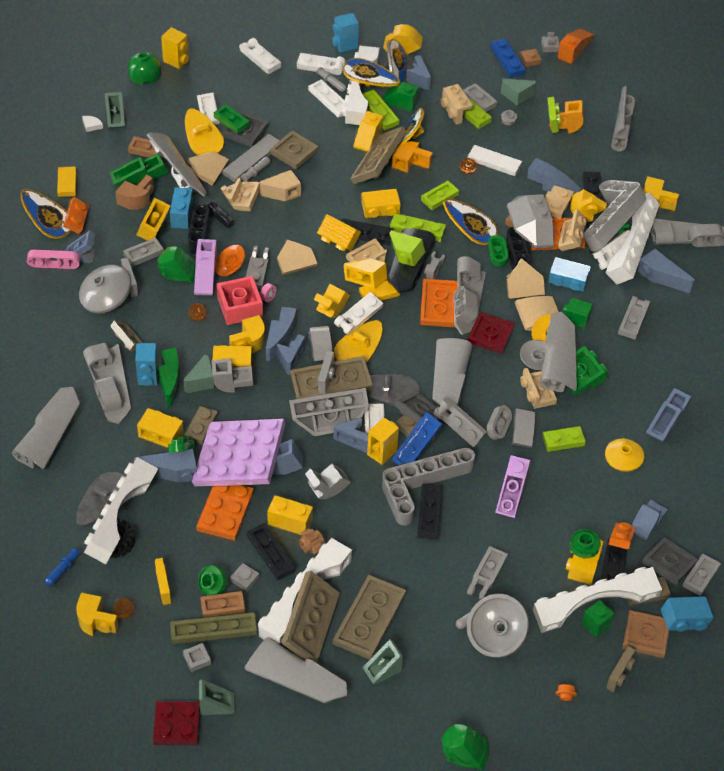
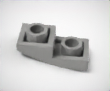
M515 409L512 445L532 447L535 412Z

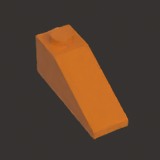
M583 29L567 34L559 44L558 59L572 64L594 38L595 34Z

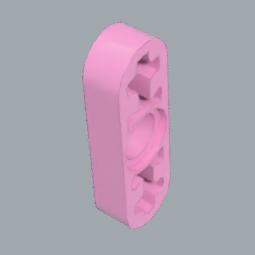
M31 250L28 252L27 264L36 268L76 269L80 265L81 257L73 251ZM49 258H55V259H57L58 261H53V260H50Z

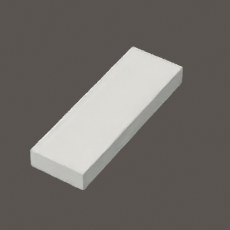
M322 79L308 86V90L338 118L342 116L343 106H347L345 105V100Z
M476 145L470 151L467 159L512 176H516L522 166V161Z

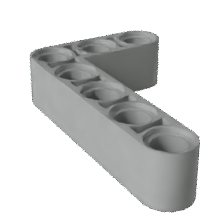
M608 180L599 186L606 203L610 205L584 232L583 237L592 252L601 250L646 201V196L638 182Z
M462 448L386 469L382 476V489L397 523L406 526L413 522L414 504L408 490L420 487L422 484H431L470 473L474 468V451L469 448Z

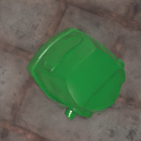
M167 247L157 259L160 274L168 280L193 283L195 280L196 260L179 247Z
M454 724L448 728L442 737L443 754L448 762L466 768L484 769L489 757V742L478 731L464 725Z

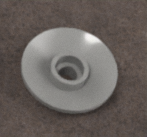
M531 340L521 347L520 358L526 366L542 371L545 342Z

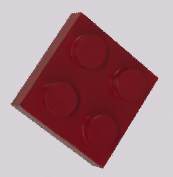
M480 312L467 341L471 342L472 345L503 354L514 330L515 323Z
M156 701L153 745H198L200 702Z

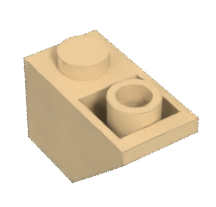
M292 170L260 181V194L263 197L288 201L301 196V183Z

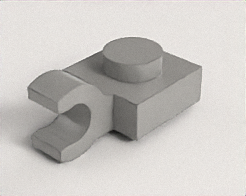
M436 252L431 254V263L426 265L424 271L426 279H436L439 268L444 264L445 255H442L441 258H436Z

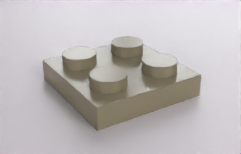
M291 131L270 148L271 155L296 170L319 151L318 145L294 131Z

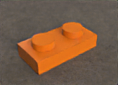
M73 197L70 200L63 226L80 234L84 226L89 204Z
M626 522L616 523L610 536L609 545L629 550L636 527Z

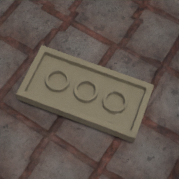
M403 126L377 136L351 176L350 180L353 184L363 183L371 178L375 179L382 174V169L389 163V158L396 152L398 144L403 141V136L406 133Z
M364 356L334 362V377L329 380L326 393L318 391V377L322 364L290 370L296 399L366 388V391L373 390Z
M312 571L305 572L281 643L303 660L310 659L317 663L340 593Z
M368 575L334 636L333 645L370 660L374 656L405 598L406 590Z

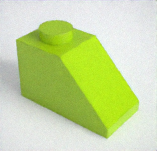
M390 231L392 246L398 262L415 266L425 253L422 239Z

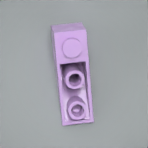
M198 239L194 295L213 296L217 260L216 240Z
M510 456L495 513L515 518L530 469V460Z

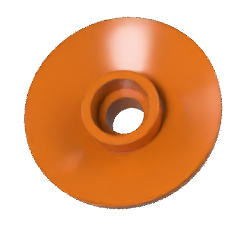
M231 245L224 249L217 257L215 272L219 276L224 277L237 271L245 258L244 249L240 245Z

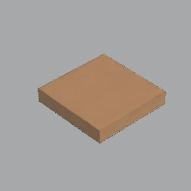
M629 610L622 649L626 650L629 646L635 649V652L664 658L669 634L664 618Z

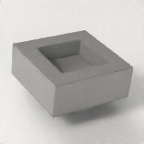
M242 563L231 575L230 582L247 592L259 579V573Z
M203 643L183 650V656L191 672L211 665L210 657Z

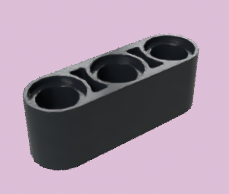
M203 204L196 205L192 212L188 232V246L192 254L197 252L198 239L207 240L210 224L209 208Z
M510 227L507 230L506 245L513 271L520 259H523L529 265L531 260L525 239L515 232L514 227Z

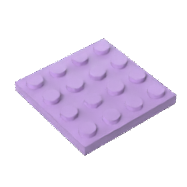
M284 419L211 422L196 466L197 472L193 476V485L270 484L286 425Z

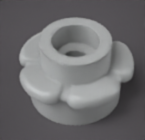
M506 110L502 112L501 119L503 124L513 125L518 116L514 111Z

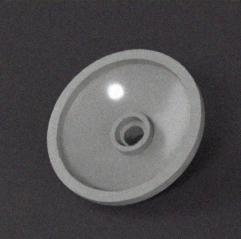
M118 265L99 267L92 271L81 284L79 290L80 302L86 310L92 313L101 314L112 311L127 298L131 289V278L127 271Z
M492 594L482 598L472 608L467 620V634L474 648L480 653L493 658L506 657L517 651L524 643L529 630L526 610L519 601L505 594ZM505 625L504 631L500 632V626Z

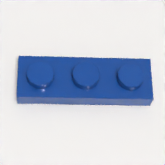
M506 38L491 42V49L510 78L525 74V67Z
M426 412L391 460L398 465L417 461L443 424Z

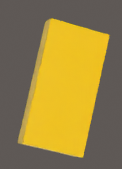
M58 167V197L76 196V167Z
M388 280L381 283L375 289L367 286L359 287V293L362 298L369 292L380 301L400 296V293L395 290Z
M163 558L155 559L162 604H171Z

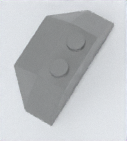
M543 194L518 196L507 204L515 232L532 243V246L535 248L553 247V219Z
M366 388L289 400L292 420L313 436L334 433L335 424L359 419L369 408Z

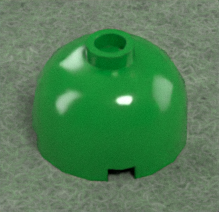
M148 52L134 55L128 65L129 78L134 83L144 85L143 82L152 84L158 81L161 77V65L158 58Z

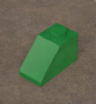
M402 82L398 86L388 89L382 100L389 106L413 112L418 102L419 86Z

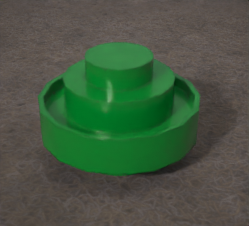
M581 529L573 533L569 543L572 553L583 559H589L597 555L601 545L598 535L587 529Z
M211 565L202 569L198 577V586L203 594L207 596L221 594L225 590L227 577L221 567Z

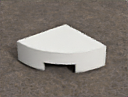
M82 116L86 132L103 129V124L98 118Z

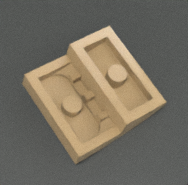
M534 296L515 301L521 321L527 331H532L533 324L539 317L559 312L552 296Z

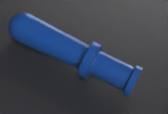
M72 548L71 552L60 560L61 563L46 577V585H54L65 570L72 566L71 563L80 556V552L77 549Z

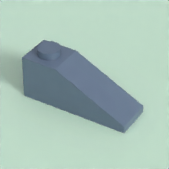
M656 249L640 259L638 272L651 282L687 293L692 292L695 279Z
M291 439L281 443L272 475H286L302 469L303 454L294 441Z
M193 449L138 457L158 468L154 476L174 482H190L193 480L194 473L197 472Z

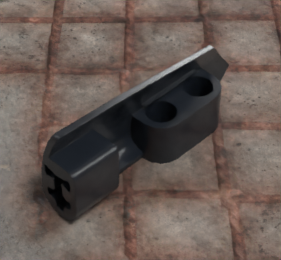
M414 228L402 230V234L422 239L425 253L415 266L398 262L395 254L388 282L398 293L414 290L423 271L424 261L435 241L433 233Z

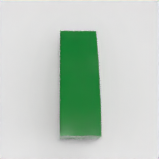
M155 154L145 160L138 157L109 173L115 186H121L125 181L131 184H139L146 175L155 179L169 172L161 156Z
M176 347L161 350L163 366H158L159 380L167 407H172L179 386V363Z

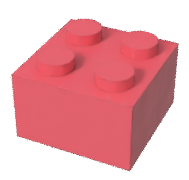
M253 276L217 283V299L227 325L240 323L243 319L260 315L261 318L263 317V303Z

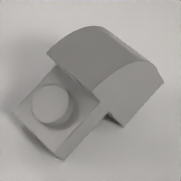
M329 327L309 328L308 339L311 342L312 358L314 361L324 360L326 352H332Z
M231 358L212 360L213 380L219 390L233 393L236 387L253 386L252 366L232 368Z
M334 464L329 465L321 474L312 469L305 473L309 479V486L319 499L333 497L351 483L343 470Z

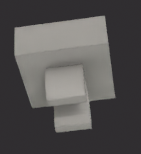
M548 32L547 36H542L543 52L559 51L558 36H554V32Z

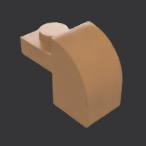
M146 175L137 186L125 181L115 192L117 205L131 210H138L150 204L149 195L154 191L153 177Z

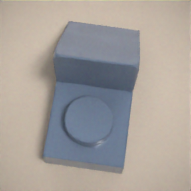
M421 55L415 56L412 69L407 70L406 82L425 90H430L431 76Z
M88 231L68 245L66 251L78 253L81 257L80 263H92L95 253L93 249L95 234Z
M299 334L294 341H291L289 347L281 344L276 345L277 357L288 375H290V370H294L305 349V336Z
M361 418L335 424L333 439L367 453L368 434L360 432L362 427Z
M650 500L647 505L643 504L631 525L636 527L635 534L647 541L667 514L668 509L653 500Z

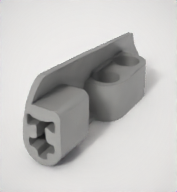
M627 86L622 88L611 147L615 151H624L627 147L635 99L633 96L626 94Z
M148 133L147 137L150 139V143L157 155L166 158L172 165L171 173L179 187L192 188L193 194L199 192L204 197L207 193L193 169L187 166L170 137L162 133Z
M654 219L650 230L654 245L692 244L695 247L724 246V227L719 224H698Z
M468 256L457 259L458 289L454 293V326L461 335L471 332L478 317L486 272L481 271V264Z
M558 312L551 315L547 330L540 385L544 389L556 392H563L565 385L576 391L575 325L564 313Z
M457 338L437 340L432 399L440 406L444 397L451 399L456 405H459L466 378L465 373L473 347L471 342Z
M106 343L87 347L83 351V355L93 377L94 388L108 422L120 424L131 411V405L119 345L117 344L110 349Z
M73 387L60 388L37 415L35 425L12 451V455L16 460L31 468H34L35 465H38L43 470L46 468L80 406Z
M269 637L259 645L245 666V670L323 703L347 696V685L344 680L310 659L303 660Z

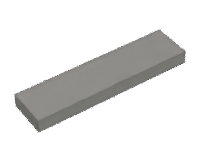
M268 134L222 170L223 175L236 183L237 179H241V175L248 172L250 167H254L264 157H269L271 155L270 148L280 140Z

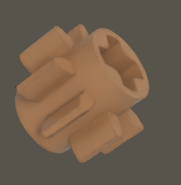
M310 528L301 532L303 537L299 539V544L305 553H313V555L318 553L321 548L320 546L324 543L321 533L318 530H310Z

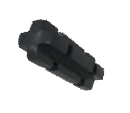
M215 202L207 204L209 212L223 223L225 227L230 228L234 225V220L220 207H217L218 205Z

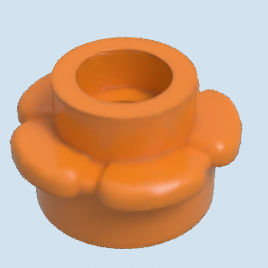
M559 685L558 691H556V695L562 701H572L573 697L577 696L575 686Z

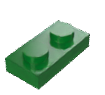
M227 104L214 112V118L236 134L250 126L248 119Z

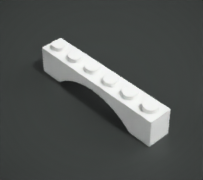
M360 46L359 52H355V58L367 59L378 64L379 48ZM350 80L351 84H348L347 90L349 95L345 97V105L347 106H343L342 116H345L346 124L360 125L361 120L368 111V101L360 91L362 83Z
M650 193L645 194L646 201L632 215L630 233L623 246L610 260L606 270V274L616 284L634 278L660 205L657 199Z
M138 457L133 464L129 462L124 472L127 474L126 478L123 476L120 478L116 486L119 490H114L109 498V501L112 503L105 505L101 512V515L104 516L103 519H97L92 528L96 530L95 533L90 532L84 542L87 545L84 551L85 554L104 564L108 562L120 540L117 530L118 509L127 500L146 492L158 470L157 467Z
M333 538L327 544L324 543L319 550V554L315 558L310 559L304 572H300L297 575L294 584L285 589L280 601H276L272 605L270 613L261 618L258 623L259 637L264 640L269 637L283 646L281 642L305 572L312 571L323 580L339 576L352 561V550Z
M641 567L636 569L634 573L628 575L627 573H622L609 581L602 579L597 581L595 585L589 587L583 585L570 593L563 591L550 599L548 597L541 598L534 603L533 612L540 631L543 633L560 628L574 610L592 600L605 597H621L640 603L659 597L662 588L653 567L648 569Z

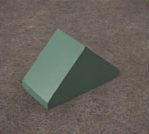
M502 79L501 94L518 106L534 96L536 81Z
M122 92L105 93L108 128L125 126Z
M205 354L184 378V392L191 393L214 388L213 373L208 355Z
M389 640L362 668L371 682L377 684L402 672L403 655L393 640Z
M203 679L199 681L201 715L232 714L235 712L233 692Z

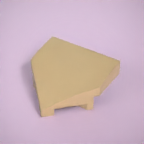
M209 152L189 158L188 163L192 166L198 178L213 186L229 159L218 153Z
M238 178L236 183L228 187L223 186L220 189L233 209L251 212L260 191V182H242Z
M375 238L347 253L346 259L349 262L366 259L384 262L387 250L383 249Z
M290 240L286 241L277 257L282 275L317 266L316 258L310 247Z
M520 259L518 265L506 276L508 277L506 280L508 298L545 295L543 276L523 259Z

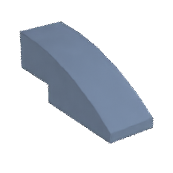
M535 158L528 168L527 178L543 184L542 190L551 191L553 186L556 185L574 191V194L581 191V188L571 178L545 161Z
M282 307L279 321L271 320L266 345V361H271L277 355V344L285 346L289 341L297 321V308Z
M674 388L667 401H664L646 434L664 442L690 405L691 396Z

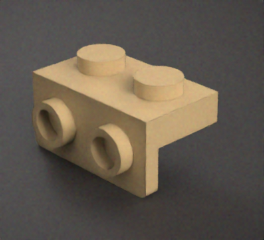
M459 84L443 88L442 107L447 110L450 119H453L456 125L462 123L463 110L472 108V103Z
M554 185L552 190L547 192L545 201L552 217L558 219L563 217L572 200L574 191Z
M574 210L573 219L563 222L558 244L561 251L581 246L586 218L579 210Z
M528 368L523 369V375L520 377L522 387L526 388L527 399L529 402H532L534 409L555 405L557 398L554 392L544 389L540 385L542 371L530 373Z

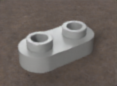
M506 405L496 407L487 424V434L493 440L503 438L511 423L512 413Z

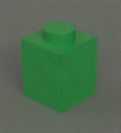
M571 297L569 304H565L562 313L575 326L585 329L593 304Z
M599 600L585 610L582 625L597 638L612 626L614 613Z

